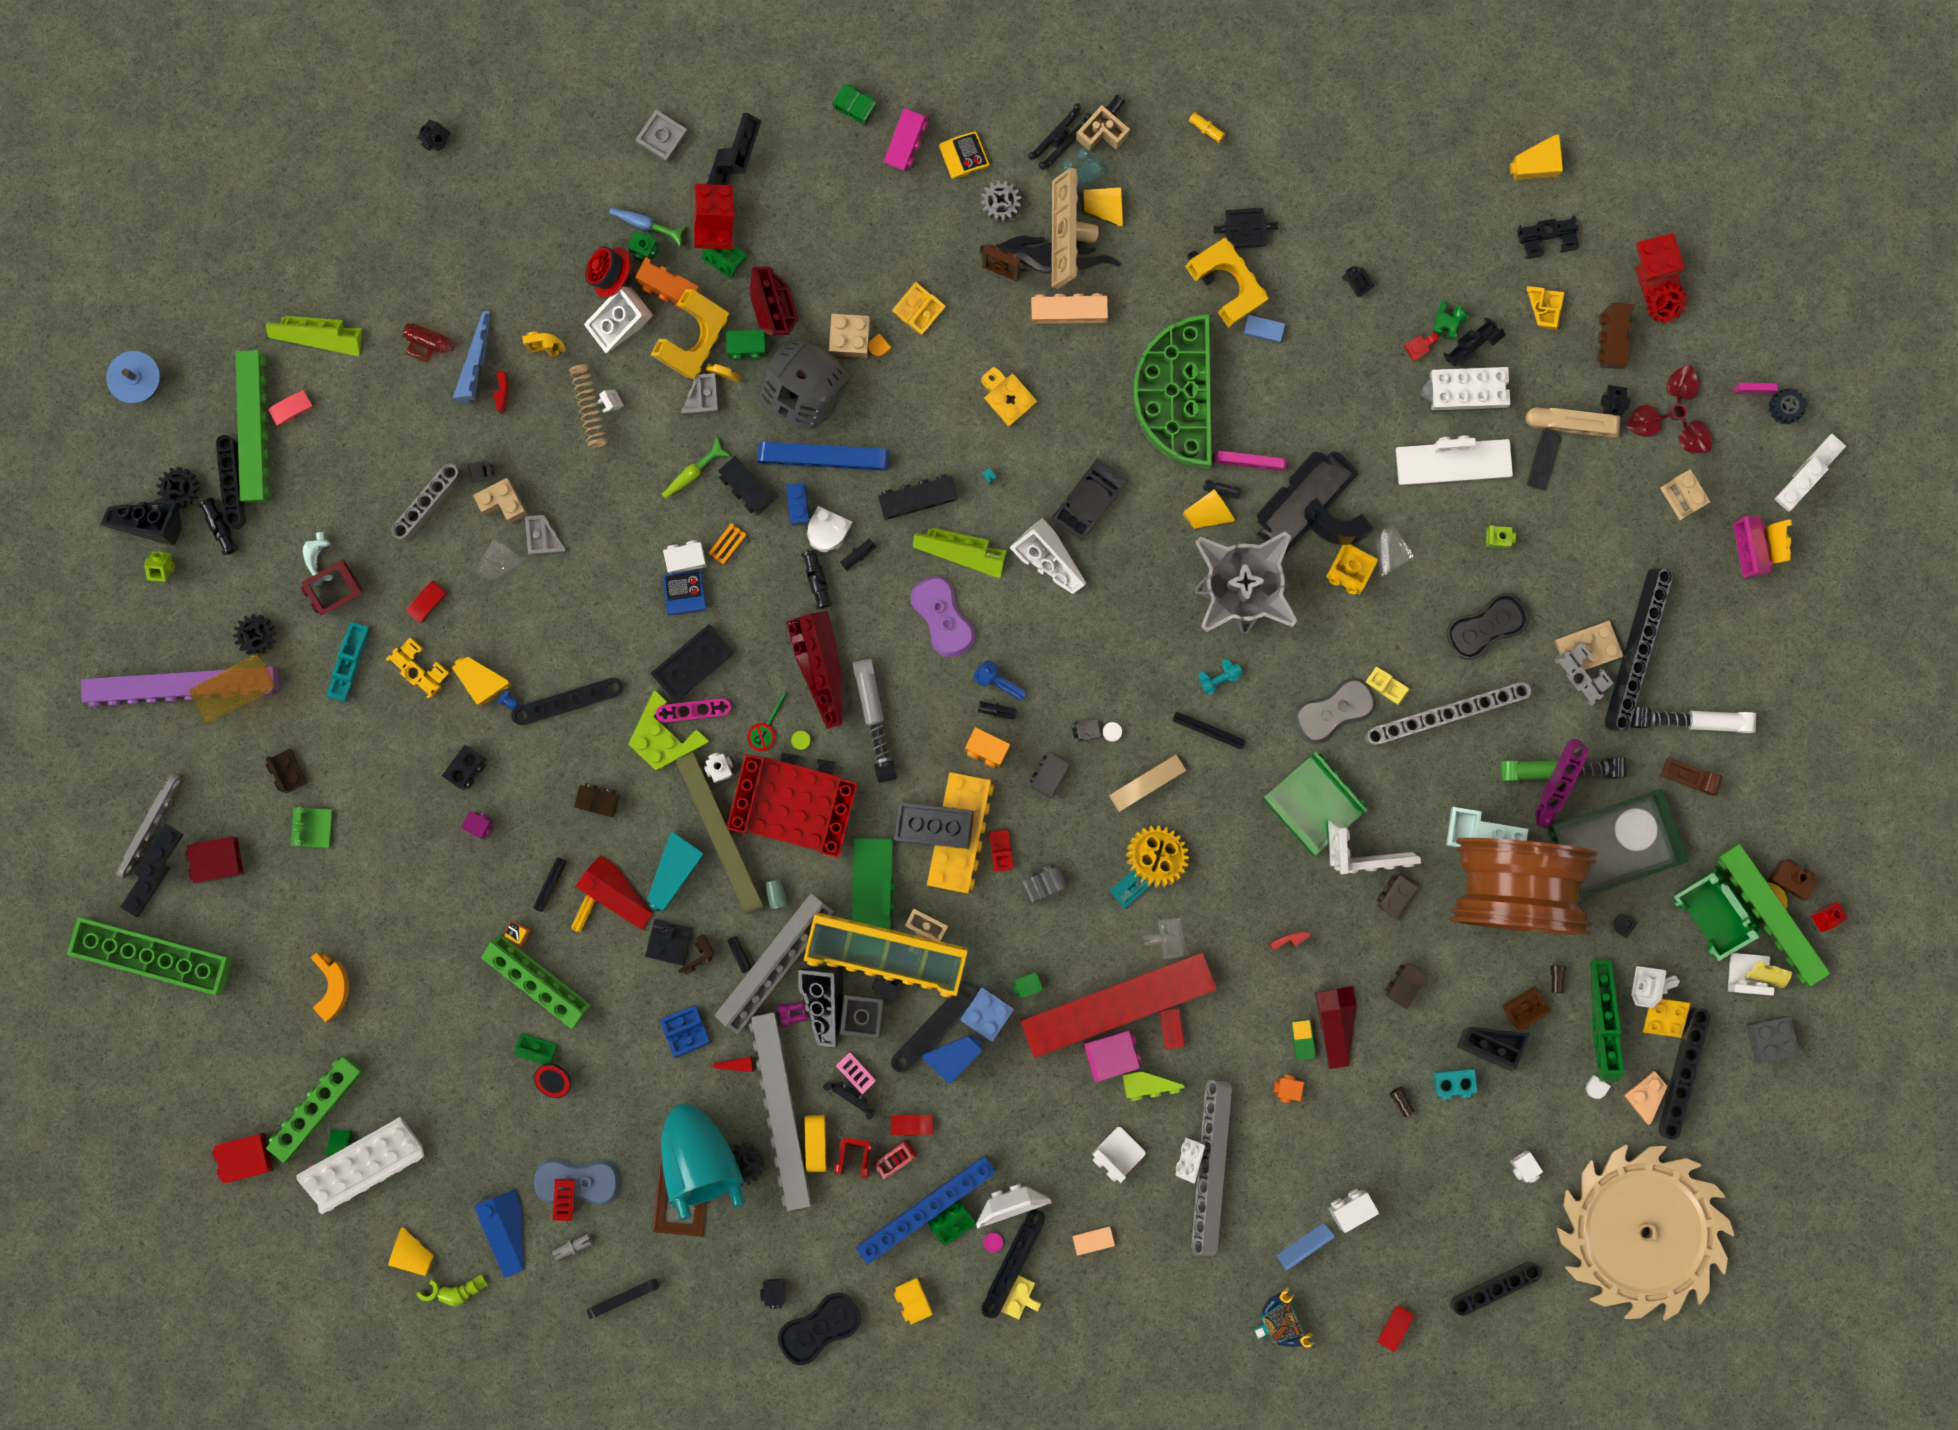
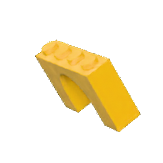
M1223 238L1192 258L1185 266L1195 282L1214 270L1228 271L1236 278L1239 284L1238 297L1223 306L1218 312L1228 328L1264 305L1269 299L1265 289L1260 287L1255 275L1245 266V261L1238 256L1233 244L1226 238Z
M685 289L677 306L697 319L701 331L697 344L693 348L684 351L667 339H658L650 355L684 377L695 379L696 375L701 372V365L710 355L709 350L718 340L721 328L726 325L729 312L695 290Z

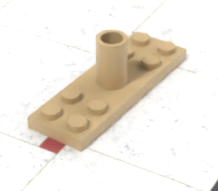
M1068 168L1052 180L1051 288L1059 289L1077 275L1076 257L1078 249L1076 248V241L1093 244L1098 237L1097 225L1076 221L1078 177L1077 169Z

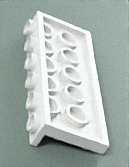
M399 1117L296 1175L297 1181L317 1203L319 1213L324 1214L327 1211L333 1210L341 1203L349 1201L357 1194L368 1190L373 1185L384 1181L396 1172L402 1171L412 1163L418 1162L424 1157L423 1146L402 1118Z

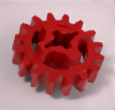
M1667 282L1666 286L1660 283L1659 289L1654 287L1653 290L1655 292L1648 293L1651 298L1645 301L1649 305L1645 309L1649 312L1648 315L1656 322L1661 321L1663 324H1666L1667 320L1672 323L1674 317L1679 319V313L1685 312L1683 306L1688 305V303L1684 300L1688 296L1684 293L1685 290L1677 283Z

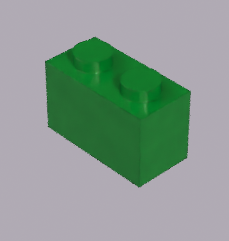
M726 331L727 355L732 360H743V357L759 360L762 359V356H766L765 331Z

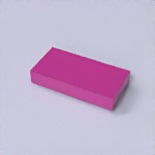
M1739 383L1734 387V394L1772 395L1777 391L1776 383Z

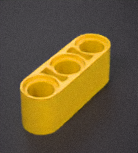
M805 1115L807 1173L826 1172L825 1115Z

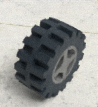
M1792 388L1783 389L1776 393L1769 402V412L1772 413L1771 417H1775V421H1780V424H1791L1799 420L1806 412L1805 408L1807 407V404L1804 403L1806 399L1801 397L1802 393H1797L1798 390H1792Z

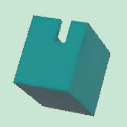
M990 468L982 473V477L988 484H991V480H996L997 476Z

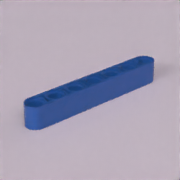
M760 442L757 462L776 465L885 471L888 470L889 450Z

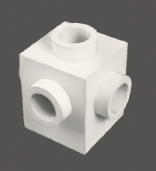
M719 752L708 756L709 760L705 761L707 766L704 769L708 777L712 776L714 783L717 784L734 776L731 770L734 766L729 756L726 757L724 754H719ZM721 764V768L717 770V765Z

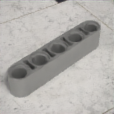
M444 465L394 523L391 532L395 538L403 542L410 540L462 478V473L455 465ZM455 470V475L452 478H448V472ZM443 484L442 491L436 492V486ZM430 499V505L423 507L424 500ZM414 513H418V519L411 521V516ZM401 528H406V533L403 536H399L398 531Z

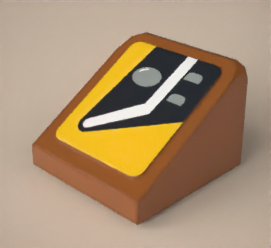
M511 920L502 936L523 948L531 930Z

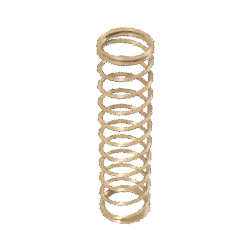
M576 365L571 367L569 371L571 373L570 376L574 378L572 384L576 386L574 388V392L578 393L575 398L580 400L577 405L579 407H582L579 410V413L583 415L581 417V420L585 422L582 427L587 429L584 434L586 436H589L586 439L588 445L587 447H601L607 444V439L600 438L592 440L590 442L588 441V439L591 437L604 435L605 432H600L593 435L586 434V432L591 429L602 428L603 425H597L591 428L585 427L584 425L589 422L600 421L602 418L599 417L591 420L582 419L586 415L597 414L600 411L596 410L591 411L589 413L581 412L582 409L595 407L598 405V403H592L586 406L579 405L580 402L595 399L596 396H590L584 399L577 398L578 395L582 393L593 392L595 389H587L582 392L576 391V388H578L579 386L593 384V382L589 381L582 384H574L575 380L591 377V375L586 374L579 377L572 376V374H580L588 371L589 365Z

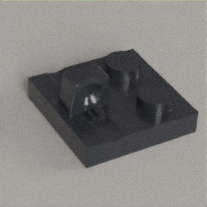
M654 919L645 957L683 966L693 928Z

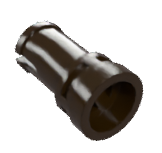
M1550 965V975H1552L1551 993H1564L1566 966Z
M1403 1086L1389 1093L1393 1101L1397 1103L1403 1117H1407L1415 1112L1406 1097L1407 1094Z

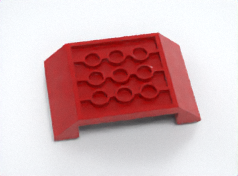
M745 754L726 829L744 834L747 832L818 850L821 854L839 858L858 783L841 776L784 761Z

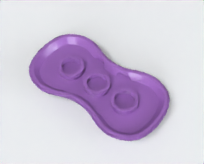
M931 576L917 583L911 592V603L929 625L933 648L944 657H955L968 651L975 642V630L972 624L959 612L952 584L942 576Z

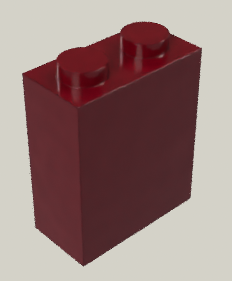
M231 836L187 845L185 855L190 863L189 878L193 883L200 884L244 875L238 837Z

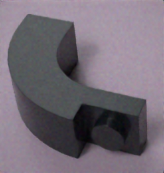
M1318 498L1313 499L1305 508L1308 516L1314 521L1311 529L1324 540L1334 544L1350 545L1368 537L1374 529L1363 514L1350 521L1335 519L1328 513Z

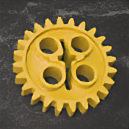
M1160 825L1155 830L1150 826L1148 831L1143 828L1141 833L1137 832L1135 838L1132 837L1130 840L1132 844L1128 845L1127 849L1130 851L1126 854L1127 857H1130L1127 864H1133L1130 871L1136 870L1137 872L1134 877L1141 876V883L1145 879L1148 880V886L1154 882L1156 888L1160 883L1165 887L1167 882L1172 885L1174 879L1178 881L1181 878L1180 875L1185 873L1184 869L1188 866L1185 861L1189 859L1188 856L1184 855L1188 852V849L1182 848L1185 842L1179 843L1178 841L1181 836L1174 837L1175 831L1173 830L1168 833L1167 827L1161 831ZM1160 841H1162L1163 845L1158 855L1159 860L1156 863L1155 872H1153L1152 868L1157 858L1156 853L1159 850ZM1147 842H1152L1155 848L1149 847ZM1165 848H1170L1173 854L1167 853ZM1142 859H1147L1150 865H1145ZM1160 865L1166 866L1168 871H1163Z

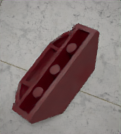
M770 266L753 267L751 270L750 298L759 328L772 336L789 335L799 320L789 286L773 272L774 270Z

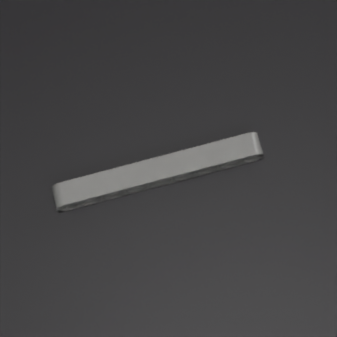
M1519 682L1377 726L1366 732L1365 741L1370 746H1377L1516 703L1530 696L1531 687L1525 682ZM1518 687L1524 689V696L1517 694L1516 690ZM1500 692L1506 695L1505 702L1499 700L1498 695ZM1481 698H1485L1488 701L1487 708L1481 706ZM1463 704L1469 705V713L1462 711ZM1445 709L1451 711V719L1444 717L1443 712ZM1426 715L1433 717L1434 722L1432 725L1426 723ZM1408 721H1413L1415 723L1414 730H1409L1407 728ZM1390 726L1397 729L1396 736L1389 734L1388 729ZM1371 732H1376L1379 735L1377 742L1371 740Z
M1209 1080L1205 1088L1201 1144L1205 1145L1198 1170L1191 1244L1192 1252L1196 1256H1214L1218 1249L1232 1093L1231 1084L1228 1081Z

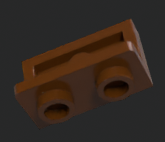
M1535 986L1502 1006L1509 1022L1518 1031L1528 1028L1532 1023L1543 1019L1551 1012Z

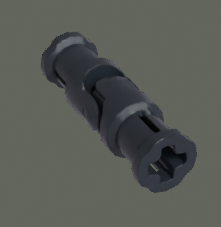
M207 498L201 501L198 506L202 508L206 516L205 520L215 540L219 541L223 549V555H230L236 552L239 547L235 545L231 537L232 533L224 522L222 513L218 512L214 504V498Z
M811 550L802 553L801 556L805 560L806 574L812 594L815 595L817 602L816 609H823L832 606L833 603L829 600L822 565H819L817 558L818 551Z

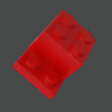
M695 184V207L693 213L694 248L732 250V228L735 217L733 186Z
M1674 233L1640 241L1635 244L1641 261L1635 269L1645 301L1651 298L1648 293L1655 292L1653 290L1654 287L1660 288V283H1663L1665 286L1667 282L1677 283L1682 287L1679 274L1685 267Z

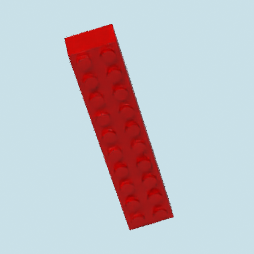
M1199 953L1020 1020L1033 1057L1036 1058L1217 989L1204 955Z

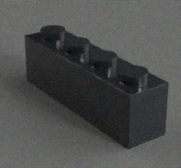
M947 474L937 476L936 480L929 481V479L919 481L918 485L915 486L910 484L899 487L900 490H885L881 492L882 495H878L884 520L958 501L952 475L947 476Z

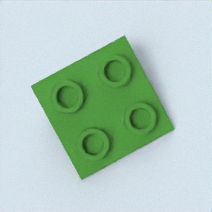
M293 808L291 846L329 848L332 809Z

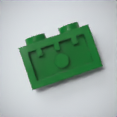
M733 245L732 250L703 249L701 258L707 264L719 270L723 275L732 278L735 270L746 260L747 254Z
M957 1200L929 1220L928 1224L943 1246H946L976 1225V1222L965 1209L962 1202Z

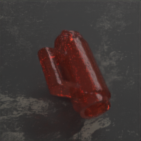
M407 323L403 330V337L410 342L406 354L426 363L429 362L433 351L445 354L447 350H454V347L450 345V339L415 323ZM414 344L428 349L427 353L424 354L414 350Z

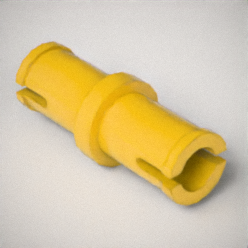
M1194 112L1188 121L1199 128L1202 134H1207L1217 143H1220L1226 134L1215 127L1212 121H1207L1197 112Z

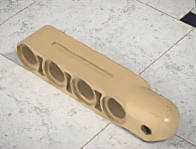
M1538 407L1530 409L1525 416L1527 424L1532 428L1603 437H1619L1620 416Z

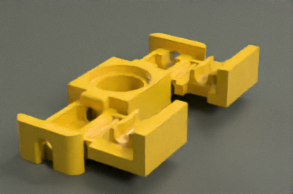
M409 637L401 648H395L392 651L393 654L389 655L386 661H392L402 670L400 674L413 686L418 685L428 694L426 698H432L441 689L440 683L451 673L439 662H435L432 665L434 668L431 671L426 672L414 661V656L417 652L424 651V648L413 638ZM412 668L418 670V676L414 679L409 675V671Z

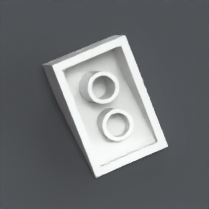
M622 287L615 295L609 297L584 325L604 352L609 353L640 330L654 315L632 287Z

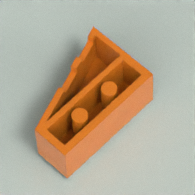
M645 257L636 275V279L640 287H642L641 290L649 295L652 293L658 295V298L663 302L668 303L671 301L675 303V307L685 311L677 306L685 289H693L700 294L699 286L679 275L676 276L667 272V268L663 266L659 268L651 264V260Z

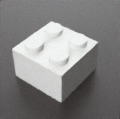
M1358 1188L1350 1191L1347 1198L1334 1200L1330 1203L1332 1206L1328 1208L1339 1229L1344 1233L1379 1214L1369 1194L1363 1189L1358 1190Z

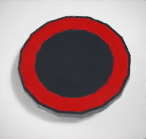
M552 1063L543 1064L534 1073L536 1087L548 1097L561 1098L571 1088L569 1074L559 1065Z

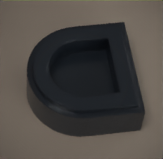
M1620 915L1614 920L1613 926L1617 933L1624 938H1628L1638 922L1627 915Z

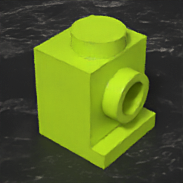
M1490 525L1486 529V547L1510 548L1512 543H1515L1516 533L1512 532V527ZM1500 533L1505 534V539L1500 538Z

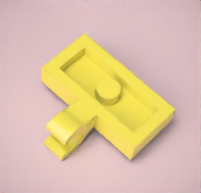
M1018 1275L1001 1312L1019 1320L1025 1305L1038 1311L1041 1302L1029 1297L1035 1282Z

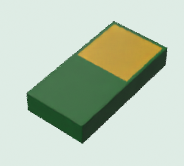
M1311 1020L1290 1021L1296 1060L1316 1058Z

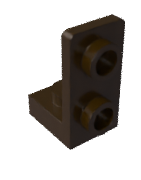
M704 934L696 937L697 942L695 943L700 953L703 952L704 956L678 970L679 974L684 972L687 975L696 970L694 966L702 963V965H705L713 960L712 956L715 953Z

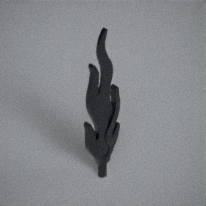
M1018 236L1004 243L996 244V247L1000 248L1001 252L1006 254L1010 252L1017 255L1021 262L1042 273H1052V267L1047 266L1052 264V242L1038 247L1024 246L1042 243L1045 241L1044 237ZM982 245L980 248V253H982L984 249V246ZM1076 245L1078 253L1090 254L1096 251L1095 247L1085 248ZM1105 255L1089 258L1076 257V266L1079 269L1090 268L1102 263L1121 266L1119 261ZM1020 263V270L1026 271V266Z

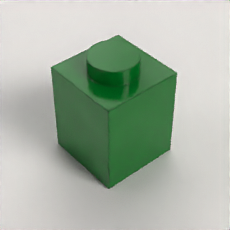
M1036 972L1014 980L1016 984L1012 985L1015 995H1020L1021 998L1043 991Z

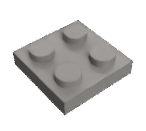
M655 110L635 141L668 162L688 130L658 110Z

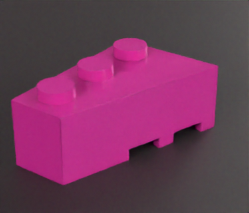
M903 108L883 162L904 171L911 168L914 162L913 155L920 147L921 137L926 131L930 118Z

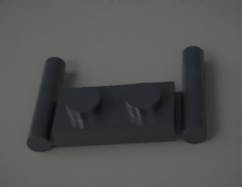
M828 1081L823 1085L824 1090L829 1091L832 1089L833 1092L864 1113L866 1112L867 1119L870 1120L874 1117L875 1111L867 1109L869 1107L868 1099L861 1094L856 1096L851 1093L852 1088L845 1083L841 1085L837 1083L834 1087L833 1082Z

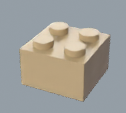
M832 314L829 353L835 357L868 358L870 316Z

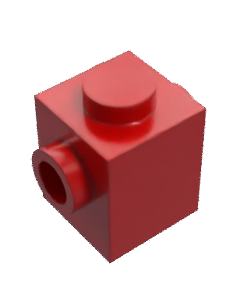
M1838 901L1823 906L1811 915L1821 933L1835 928L1848 918Z

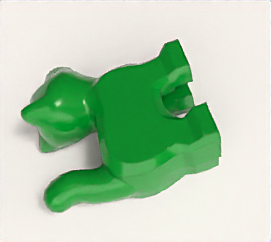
M1443 300L1436 313L1433 333L1436 332L1441 337L1442 330H1446V339L1454 340L1457 338V331L1461 322L1467 320L1469 314L1465 308L1461 307V304L1454 309L1453 316L1444 313L1447 308V302Z

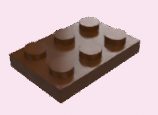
M985 245L982 251V268L1017 282L1020 276V259H1018V256L1010 252L1007 254L1001 252V249L994 245H990V247Z

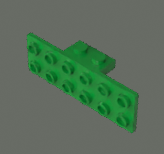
M854 839L852 921L891 930V912L895 910V901H891V893H895V881H892V839ZM853 932L851 953L882 955L886 940Z

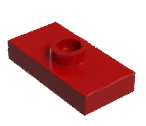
M1179 1008L1159 1011L1165 1050L1185 1047Z

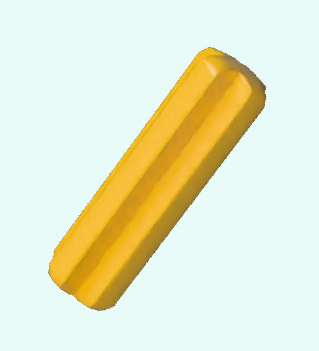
M588 895L585 897L571 926V929L576 932L582 931L596 901Z

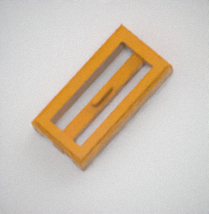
M731 523L708 554L725 565L747 534ZM734 530V533L730 536V538L727 540V542L716 555V550L720 547V545L727 538L730 532ZM738 534L741 535L725 557L721 559V555Z

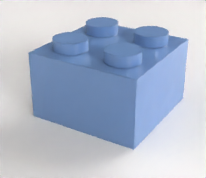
M981 987L960 1020L993 1042L1014 1009Z

